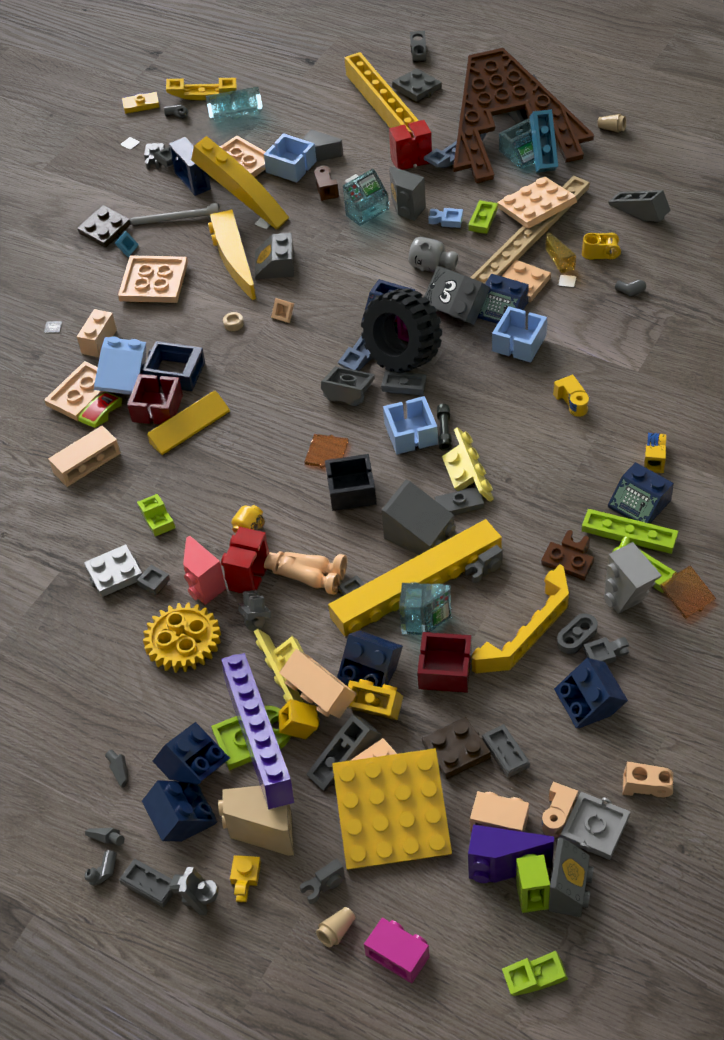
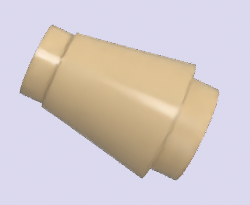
M621 114L599 117L598 128L620 133V131H624L626 128V117Z
M344 907L321 922L318 926L319 929L316 931L318 939L327 947L338 945L356 919L354 913L349 908Z

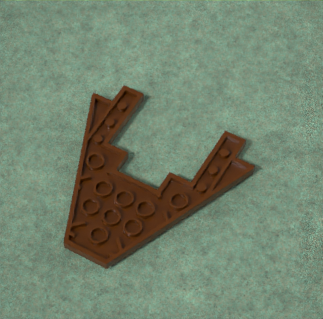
M504 48L468 56L453 165L454 172L471 168L476 183L494 179L495 174L480 134L495 131L496 126L492 118L494 115L525 109L530 121V115L533 111L552 109L555 139L565 163L583 159L584 153L580 143L593 141L594 134Z

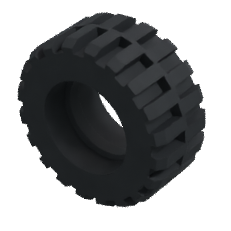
M405 288L379 295L368 304L367 309L364 311V319L361 321V328H363L361 335L366 343L364 346L371 353L369 354L373 360L376 359L377 364L382 368L385 367L387 371L403 373L423 366L438 353L437 348L441 346V319L437 317L435 306L430 305L431 301L426 296L422 297L423 294L418 291ZM396 315L404 322L408 330V346L402 343L397 336L395 330Z

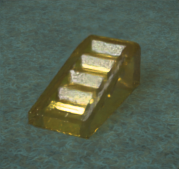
M547 233L545 249L561 273L574 270L576 267V255L554 235Z

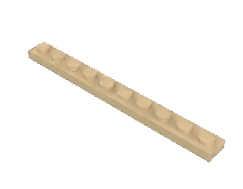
M573 176L563 188L574 194L578 200L589 189L590 182ZM570 207L529 229L522 226L470 278L485 284L491 274L502 276L513 262L518 260Z

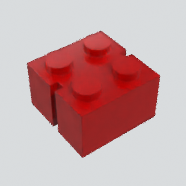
M425 120L408 123V127L414 136L413 138L405 124L389 128L391 160L396 168L405 170L413 168V164H416V166L429 164V162L424 160V156L432 152V134Z
M239 527L236 534L232 535L230 547L221 559V566H223L225 572L224 579L227 581L229 591L243 594V591L258 590L262 579L252 574L264 576L267 570L264 568V563L269 550L265 532Z

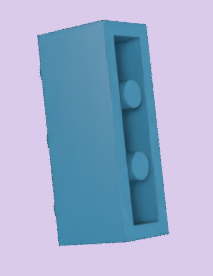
M552 109L533 111L530 115L536 173L554 171L558 167Z

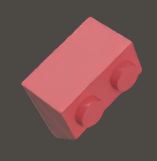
M188 536L186 538L183 561L184 577L188 582V592L194 600L199 599L206 605L226 589L221 564L214 555L194 538Z

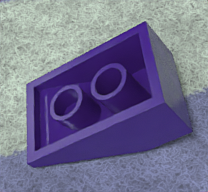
M473 825L468 851L469 879H474L479 883H496L516 877V859L527 854L544 855L546 868L552 867L554 836Z

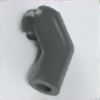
M180 104L164 107L165 116L176 115L180 118H185L188 115L187 108Z
M618 280L615 290L629 296H634L643 292L647 285L643 280H636L628 284Z
M110 850L105 851L102 865L97 869L94 867L88 869L85 872V880L91 885H99L110 878L114 872L117 853Z

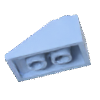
M105 337L101 347L94 390L131 394L138 374H141L142 365L145 363L146 342L137 339L126 340L119 339L118 337Z

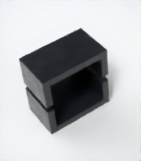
M369 454L325 460L332 511L377 505Z

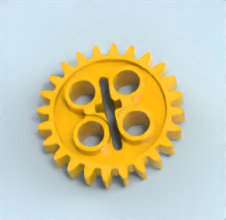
M178 603L176 609L169 605L168 612L159 610L161 616H152L154 623H147L148 630L143 632L146 654L149 655L151 662H156L157 667L163 665L165 671L169 670L171 666L174 669V673H177L179 667H183L184 672H187L188 666H192L195 670L197 667L196 663L199 662L205 665V657L208 659L213 658L211 651L217 652V644L221 643L218 620H215L213 613L208 614L206 607L200 611L199 604L191 608L190 603H187L185 608H182L181 604Z

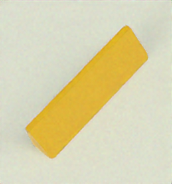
M213 391L148 432L149 443L163 455L230 412V409L220 395Z

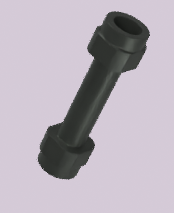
M440 404L437 406V419L440 420L439 449L448 451L452 448V439L449 434L448 425L450 407L447 404Z

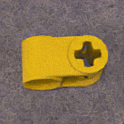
M615 233L585 234L583 237L582 256L589 260L615 259L621 254V248L618 246L619 236Z

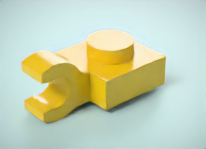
M234 855L230 882L235 884L234 895H237L236 902H247L249 885L257 886L261 866L260 857Z

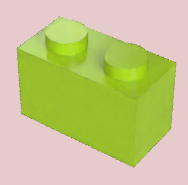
M527 854L516 859V886L522 913L549 909L550 881L544 855Z

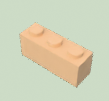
M100 426L48 458L53 473L68 487L121 453L117 439L103 426Z
M295 649L279 672L286 678L284 683L295 691L298 689L302 691L300 696L311 704L315 702L318 705L316 709L326 717H329L331 714L340 719L357 695V693L313 658L298 649Z

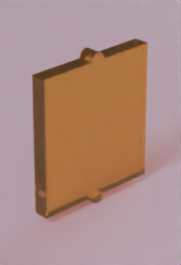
M314 434L304 461L305 465L318 466L323 469L325 467V460L343 458L349 439L334 437L333 435Z
M691 565L679 573L674 572L671 578L660 585L685 619L697 611L701 612L706 605L716 599Z

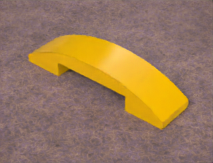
M219 78V84H184V79H166L167 93L188 100L218 99L237 91L236 78Z

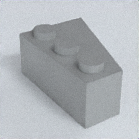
M633 542L608 554L605 602L619 614L641 603L650 592L649 588L656 584L655 580L662 576Z

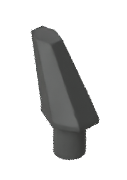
M109 750L105 757L111 762L109 767L120 787L124 788L128 782L125 756L122 754L117 755L113 750Z
M89 828L85 831V836L104 843L120 846L125 840L124 836L120 835V830L115 828Z

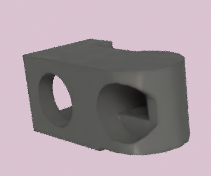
M425 31L410 32L413 62L426 61ZM416 36L422 37L421 40H414L413 38Z

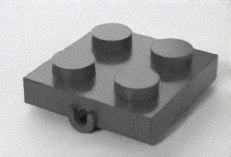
M414 69L392 81V88L417 102L426 96L430 98L434 92L442 88V82L419 69Z

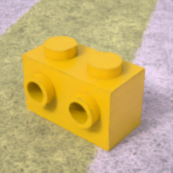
M360 679L359 682L349 680L348 687L357 695L348 708L398 720L403 695L397 692L396 687L383 684L381 688L373 686L374 683L371 681Z

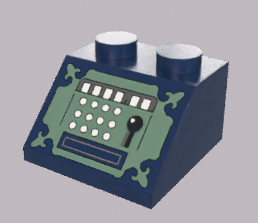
M491 274L485 282L491 288L477 318L498 324L508 306L524 310L528 304L529 284Z
M635 462L621 477L608 503V508L628 519L650 524L671 502L674 483Z

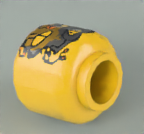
M255 505L242 506L231 521L234 533L236 534L239 527L260 531L265 524V519L262 515L263 511Z

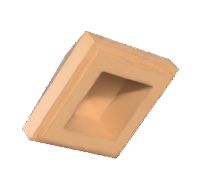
M275 298L271 318L290 323L294 303Z

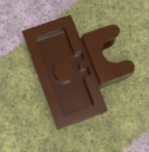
M568 530L562 540V545L550 542L541 560V564L552 569H556L560 564L564 566L565 574L585 581L594 562V557L586 554L590 546V539L588 536H584L580 542H573V532Z

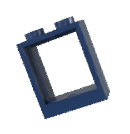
M183 137L169 143L174 172L194 196L210 190L209 175L191 161L194 146L190 141Z
M156 341L153 348L149 350L146 363L142 365L141 374L157 376L159 387H162L160 382L161 376L179 377L182 390L193 391L205 364L203 348ZM162 360L187 363L182 374L158 370Z

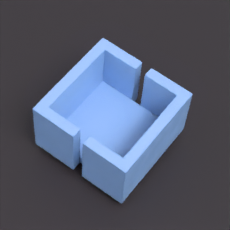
M283 133L275 142V146L272 145L264 153L266 172L298 182L305 175L306 170L308 171L316 162L315 143Z
M508 306L492 333V351L507 356L513 354L514 358L531 362L547 335V317L529 312L528 330H526V311Z
M425 396L406 401L407 419H404L402 402L383 406L384 424L396 455L413 451L415 446L421 449L438 444L437 425Z

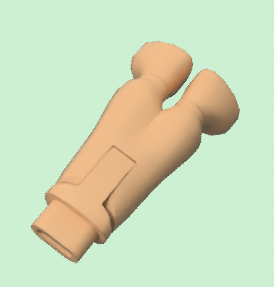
M279 551L277 554L269 552L264 568L272 570L273 574L300 581L316 589L325 588L328 594L335 595L338 592V586L341 585L340 580H343L346 574L347 556L338 554L334 558L333 563H330L328 558L320 555H305L293 552L283 553L282 551Z

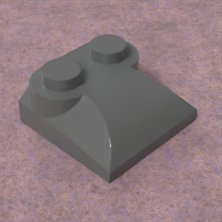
M335 366L321 381L323 396L329 401L347 402L348 405L357 406L364 401L365 392L375 379V374Z

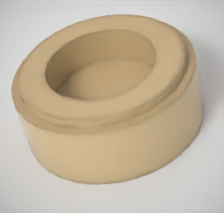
M237 312L226 314L223 318L224 328L228 331L240 330L244 325L243 316Z

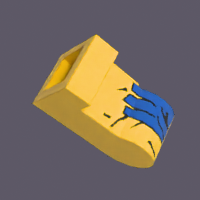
M570 375L554 382L553 395L557 400L563 398L569 406V411L572 415L577 417L584 416L588 412L589 397L575 376Z
M648 433L644 467L654 473H664L666 434ZM648 461H660L661 464L658 466H651L648 463Z

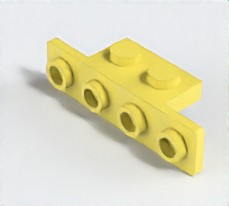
M457 427L454 429L459 445L442 456L452 484L457 491H461L475 482L479 493L490 502L494 499L491 493L493 488L489 481L485 479L486 471L477 460L479 454L471 445L473 440L468 432H463Z
M256 629L254 631L258 639L256 644L265 653V662L274 671L276 683L283 688L285 701L288 702L292 699L303 702L298 690L295 691L284 683L286 678L279 673L295 649L303 652L298 640L291 636L279 647L275 648L270 636Z

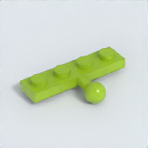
M592 509L587 510L581 530L582 532L621 541L620 546L616 547L613 552L633 542L638 546L672 554L678 537L677 530Z

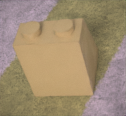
M261 786L222 789L223 800H218L219 815L222 816L223 829L228 828L230 838L284 855H294L290 804L268 810Z

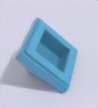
M124 231L115 242L116 246L127 257H130L139 245L127 231Z

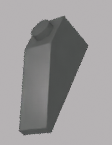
M663 190L619 192L608 201L610 206L643 221L660 222L671 211Z
M352 714L306 775L322 790L326 791L335 783L332 763L352 760L375 744L382 734L368 721Z

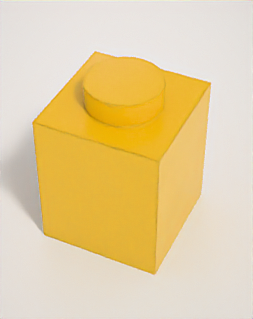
M290 699L279 710V733L307 739L319 726L317 706Z

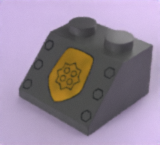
M391 166L389 168L391 199L397 214L415 221L426 208L425 179L422 176Z
M292 233L272 234L255 250V280L294 277Z
M559 837L550 884L549 912L581 917L583 907L588 908L590 891H585L586 882L592 883L594 867L589 866L590 855L564 838Z

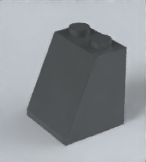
M409 480L403 482L382 509L384 539L418 555L446 541L448 537L451 538L456 529L454 515Z

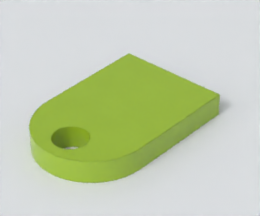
M264 706L272 726L273 723L279 721L280 708ZM237 716L211 726L218 746L230 757L226 762L229 770L252 762ZM272 727L279 748L282 749L289 742L291 736L279 733V729Z

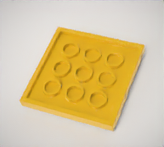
M436 748L332 763L347 870L452 855Z

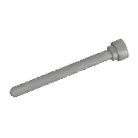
M212 203L203 209L133 217L130 219L132 225L201 216L210 217V214L220 212L219 203Z

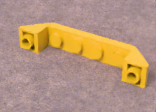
M559 564L554 571L548 572L544 579L545 593L550 596L546 605L541 611L537 610L527 626H522L512 642H507L502 651L489 642H486L481 648L475 649L471 656L472 671L474 673L511 670L568 608L569 591L564 566Z

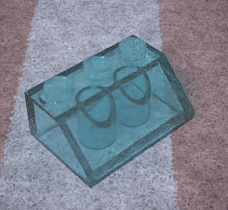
M259 87L206 96L210 121L214 120V122H222L227 117L238 119L243 114L248 113L249 116L260 114L259 111L263 109Z

